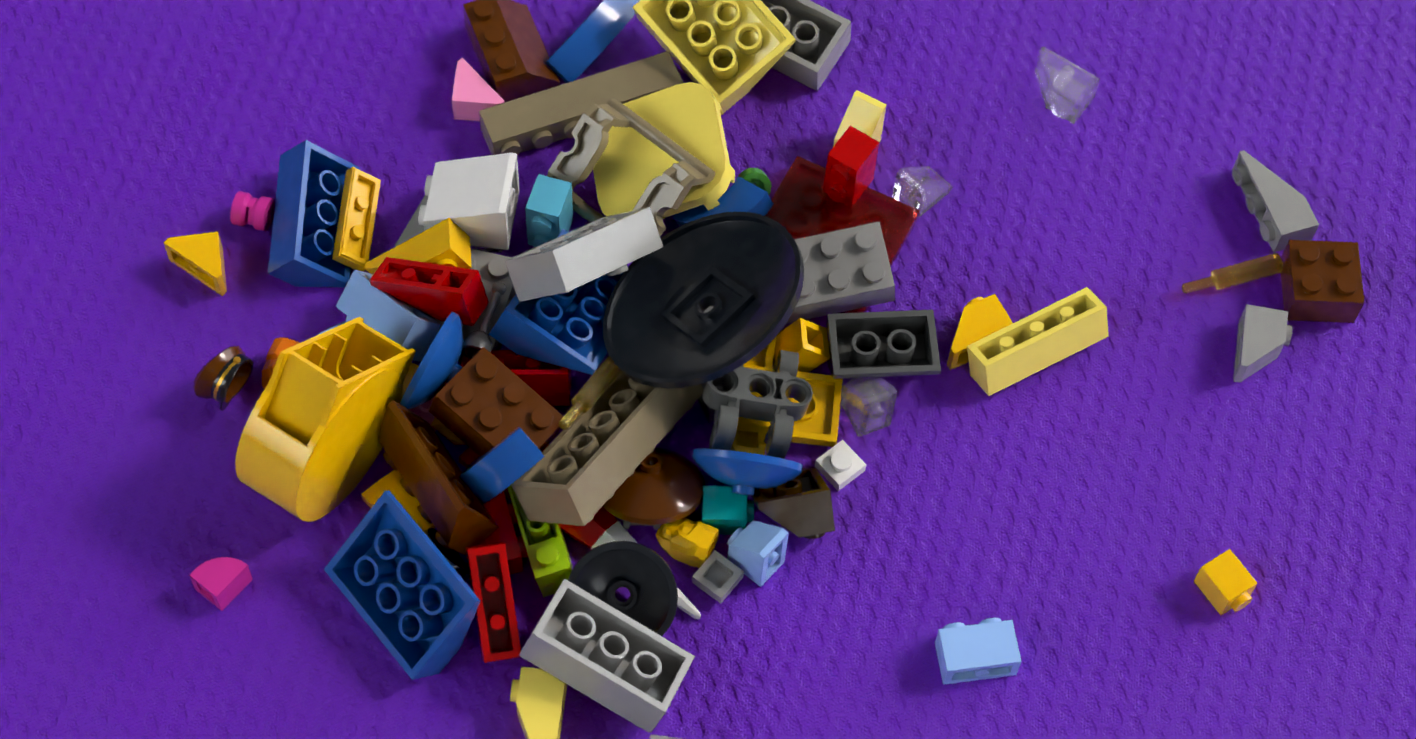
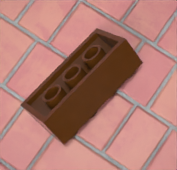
M392 400L387 405L378 438L386 451L383 457L394 470L400 472L403 477L400 483L407 493L412 497H416L420 505L417 509L428 523H433L438 532L435 533V537L447 551L453 549L466 556L465 547L478 546L499 527L484 504L459 477L462 473L429 422Z

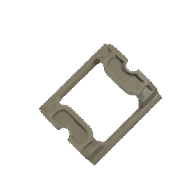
M612 98L607 104H593L583 113L571 133L575 139L574 147L568 152H559L548 170L547 176L572 183L573 210L589 223L604 217L582 200L573 189L576 184L584 182L590 175L608 144V132L611 127H632L679 162L674 163L663 172L662 176L654 178L649 183L633 209L650 207L661 237L666 229L663 223L664 213L670 208L678 210L691 187L711 182L715 177V171L617 99Z

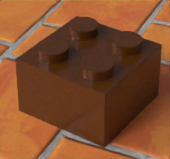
M1289 240L1279 260L1284 311H1288V320L1354 323L1365 303L1358 242Z

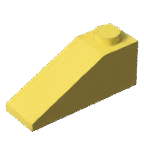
M521 667L520 679L512 680L510 702H516L517 716L526 739H560L567 684L539 668Z

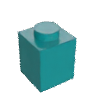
M703 486L702 522L719 529V535H732L740 527L745 529L747 522L754 521V500H747V495L732 493L733 486Z

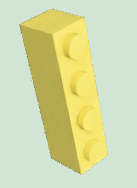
M1086 287L968 345L970 376L990 396L1109 337L1107 307Z

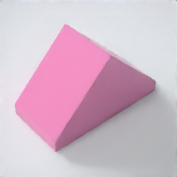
M461 58L457 61L452 94L453 118L456 120L480 121V110L505 103V101Z

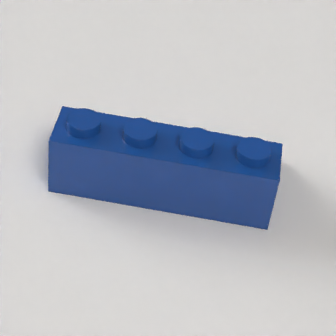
M307 140L280 155L268 267L269 275L295 287H346L350 279L351 268L332 260L346 171L351 167L357 169L360 167Z

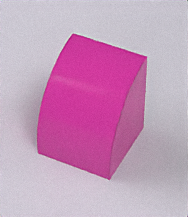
M231 557L210 559L199 565L189 575L195 590L221 611L253 580L248 564Z

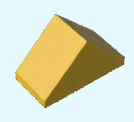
M218 232L166 239L164 246L171 262L221 296L227 292L223 247Z

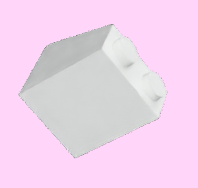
M505 153L435 162L433 176L427 175L425 196H428L427 205L421 204L418 224L424 226L425 231L450 218L470 236L472 246L508 250L520 192L517 154Z

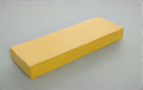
M355 167L348 169L345 175L332 260L352 269L364 271L366 270L365 263L369 261L381 180Z

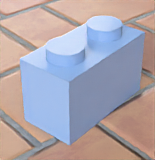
M989 618L981 621L979 624L968 626L957 622L948 624L943 629L938 630L935 647L943 685L1017 675L1021 664V657L1013 620L1001 621L1000 618Z

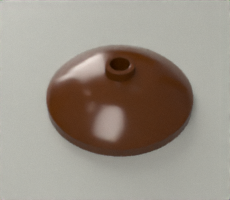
M655 447L654 451L646 456L635 469V472L615 491L614 496L607 500L602 507L617 518L636 524L660 525L678 521L690 515L701 504L703 500V486H705L704 477L699 468L686 457L671 450Z

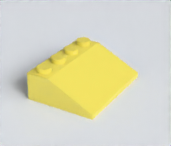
M640 0L633 6L637 19L666 52L669 51L674 61L694 83L702 84L713 94L724 113L743 98L796 42L794 36L761 0Z

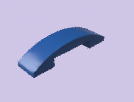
M602 0L545 63L565 83L575 81L635 15L633 6L640 0Z

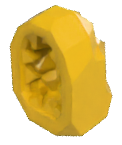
M682 518L678 521L660 525L655 535L662 549L673 559L689 566L700 568L715 548L719 529L701 521L695 522Z

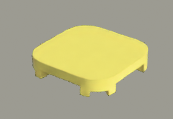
M687 82L624 103L630 110L715 171V177L711 182L692 186L678 210L668 209L664 213L663 218L704 205L708 211L720 205L718 199L727 191L730 182L735 183V170L730 165L721 119V115L724 112L713 94L702 84ZM611 127L608 132V144L593 168L598 203L605 216L632 211L649 183L654 178L662 176L663 172L674 163H679L632 127Z

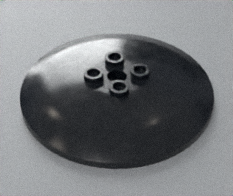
M724 212L686 223L661 237L662 248L633 261L628 270L623 273L606 305L603 318V339L608 354L616 366L626 376L643 385L656 388H683L717 379L755 357L778 335L789 320L798 303L804 282V263L801 251L785 227L769 217L756 213ZM710 306L714 307V308H713L712 310H710L709 312L704 313V311H705L708 307H710Z

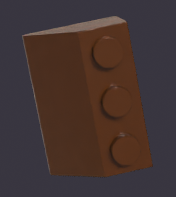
M475 0L463 4L465 28L488 84L505 102L560 85L557 74L545 63L549 59V55L527 5L512 0Z

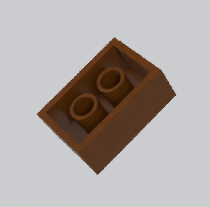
M485 347L435 395L429 412L479 456L489 452L517 427H520L538 449L542 451L558 434L566 421L564 416Z

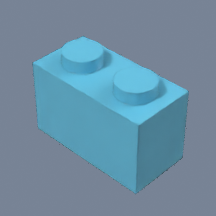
M538 174L525 207L528 245L537 247L555 239L562 229L569 232L573 221L571 182Z

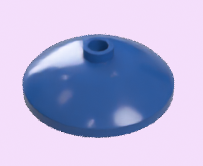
M453 311L449 314L430 345L400 401V404L405 408L413 409L431 400L443 388L445 383H448L463 368L457 364L463 347L462 322L459 314Z
M693 449L692 456L696 464L710 477L724 484L733 485L732 493L754 496L755 489L775 488L795 479L802 473L803 466L801 463L787 459L721 449Z

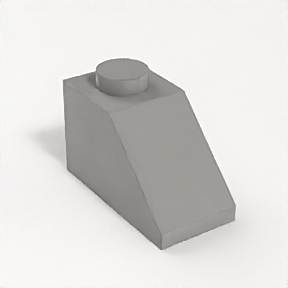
M1246 304L1238 323L1234 382H1242L1276 360L1283 346H1289L1292 337V326L1287 325L1288 311Z

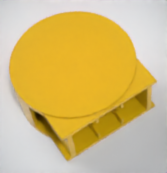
M360 316L280 352L270 381L256 402L238 444L235 459L238 479L305 522L318 520L335 509L353 491L370 469L383 447L378 438L387 405L392 400L400 404L403 382L416 352L413 348H404L363 323L364 319Z

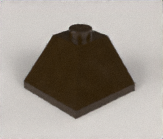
M815 466L802 468V473L795 479L778 487L755 489L754 496H751L761 512L798 537L815 539L824 536L826 532L835 531L831 492Z

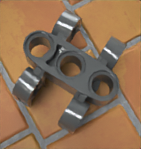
M780 350L772 371L747 368L742 365L730 373L706 382L702 393L703 400L706 405L715 409L709 449L731 450L737 431L738 419L742 417L770 422L764 438V442H767L766 455L785 459L792 439L794 421L802 419L813 395L810 384L804 379L796 377L799 364L798 352ZM751 392L760 393L763 397L754 396ZM788 398H794L799 403L791 402Z

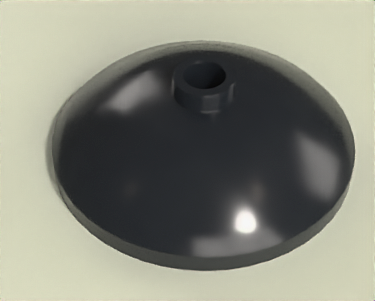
M613 541L601 544L587 552L577 562L569 576V582L660 636H663L669 629L676 614L678 589L675 577L664 559L655 551L642 544L631 541ZM620 587H625L629 590L630 597L621 600L617 597L616 590Z

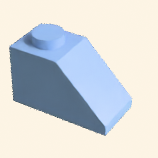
M752 521L745 529L742 527L738 528L727 542L729 545L727 559L742 569L748 578L761 587L784 563L789 532L781 527Z

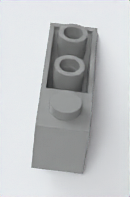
M1240 151L1232 168V176L1236 185L1241 186L1246 196L1247 208L1252 214H1255L1260 224L1261 236L1266 242H1269L1273 252L1285 250L1289 240L1312 241L1319 223L1305 196L1246 151Z

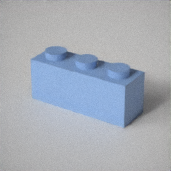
M354 269L336 305L338 309L347 315L345 320L348 322L360 316L364 319L363 323L406 349L413 348L416 350L413 360L421 362L441 325L428 314L371 286L369 280L373 274Z

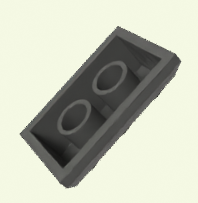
M933 310L827 314L826 328L830 354L827 364L833 379L934 375L941 373Z

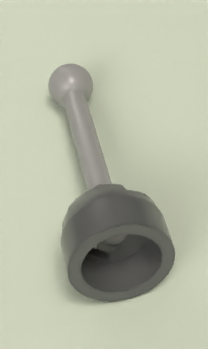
M496 282L492 286L493 296L480 330L470 332L464 339L461 352L469 359H472L483 347L489 352L492 350V341L486 332L498 300L506 292V286L502 282Z

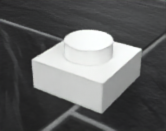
M841 440L815 461V467L837 491H840L866 469V464L844 440Z

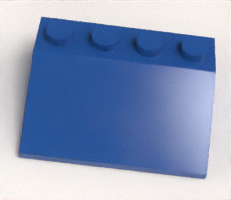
M562 229L557 237L568 233V231ZM623 273L614 276L605 274L567 293L519 302L515 294L488 335L520 356L593 375L608 352L603 339V318L610 295Z
M384 491L324 568L325 572L412 680L440 674L461 648L480 604V599L390 491Z

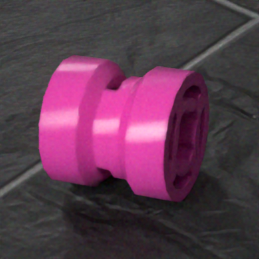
M238 191L231 206V224L242 227L249 224L253 225L256 230L268 231L274 216V199L266 196L254 198L250 193Z

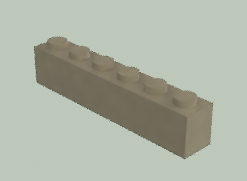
M669 51L480 110V127L491 155L516 153L518 155L534 148L547 147L551 143L565 138H574L571 134L583 113L593 104H607L612 98L624 104L665 88L681 84L683 81Z

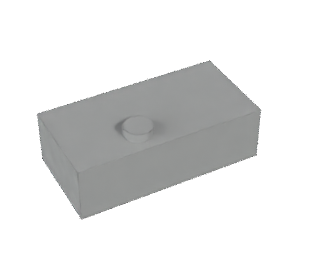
M761 0L796 39V42L772 68L818 91L851 41V21L810 0Z
M646 207L599 218L506 260L505 263L517 298L521 302L567 293L605 274L614 276L628 270V263L662 248L663 244L651 208Z
M566 579L559 586L519 654L520 657L648 733L653 731L666 713L695 657Z

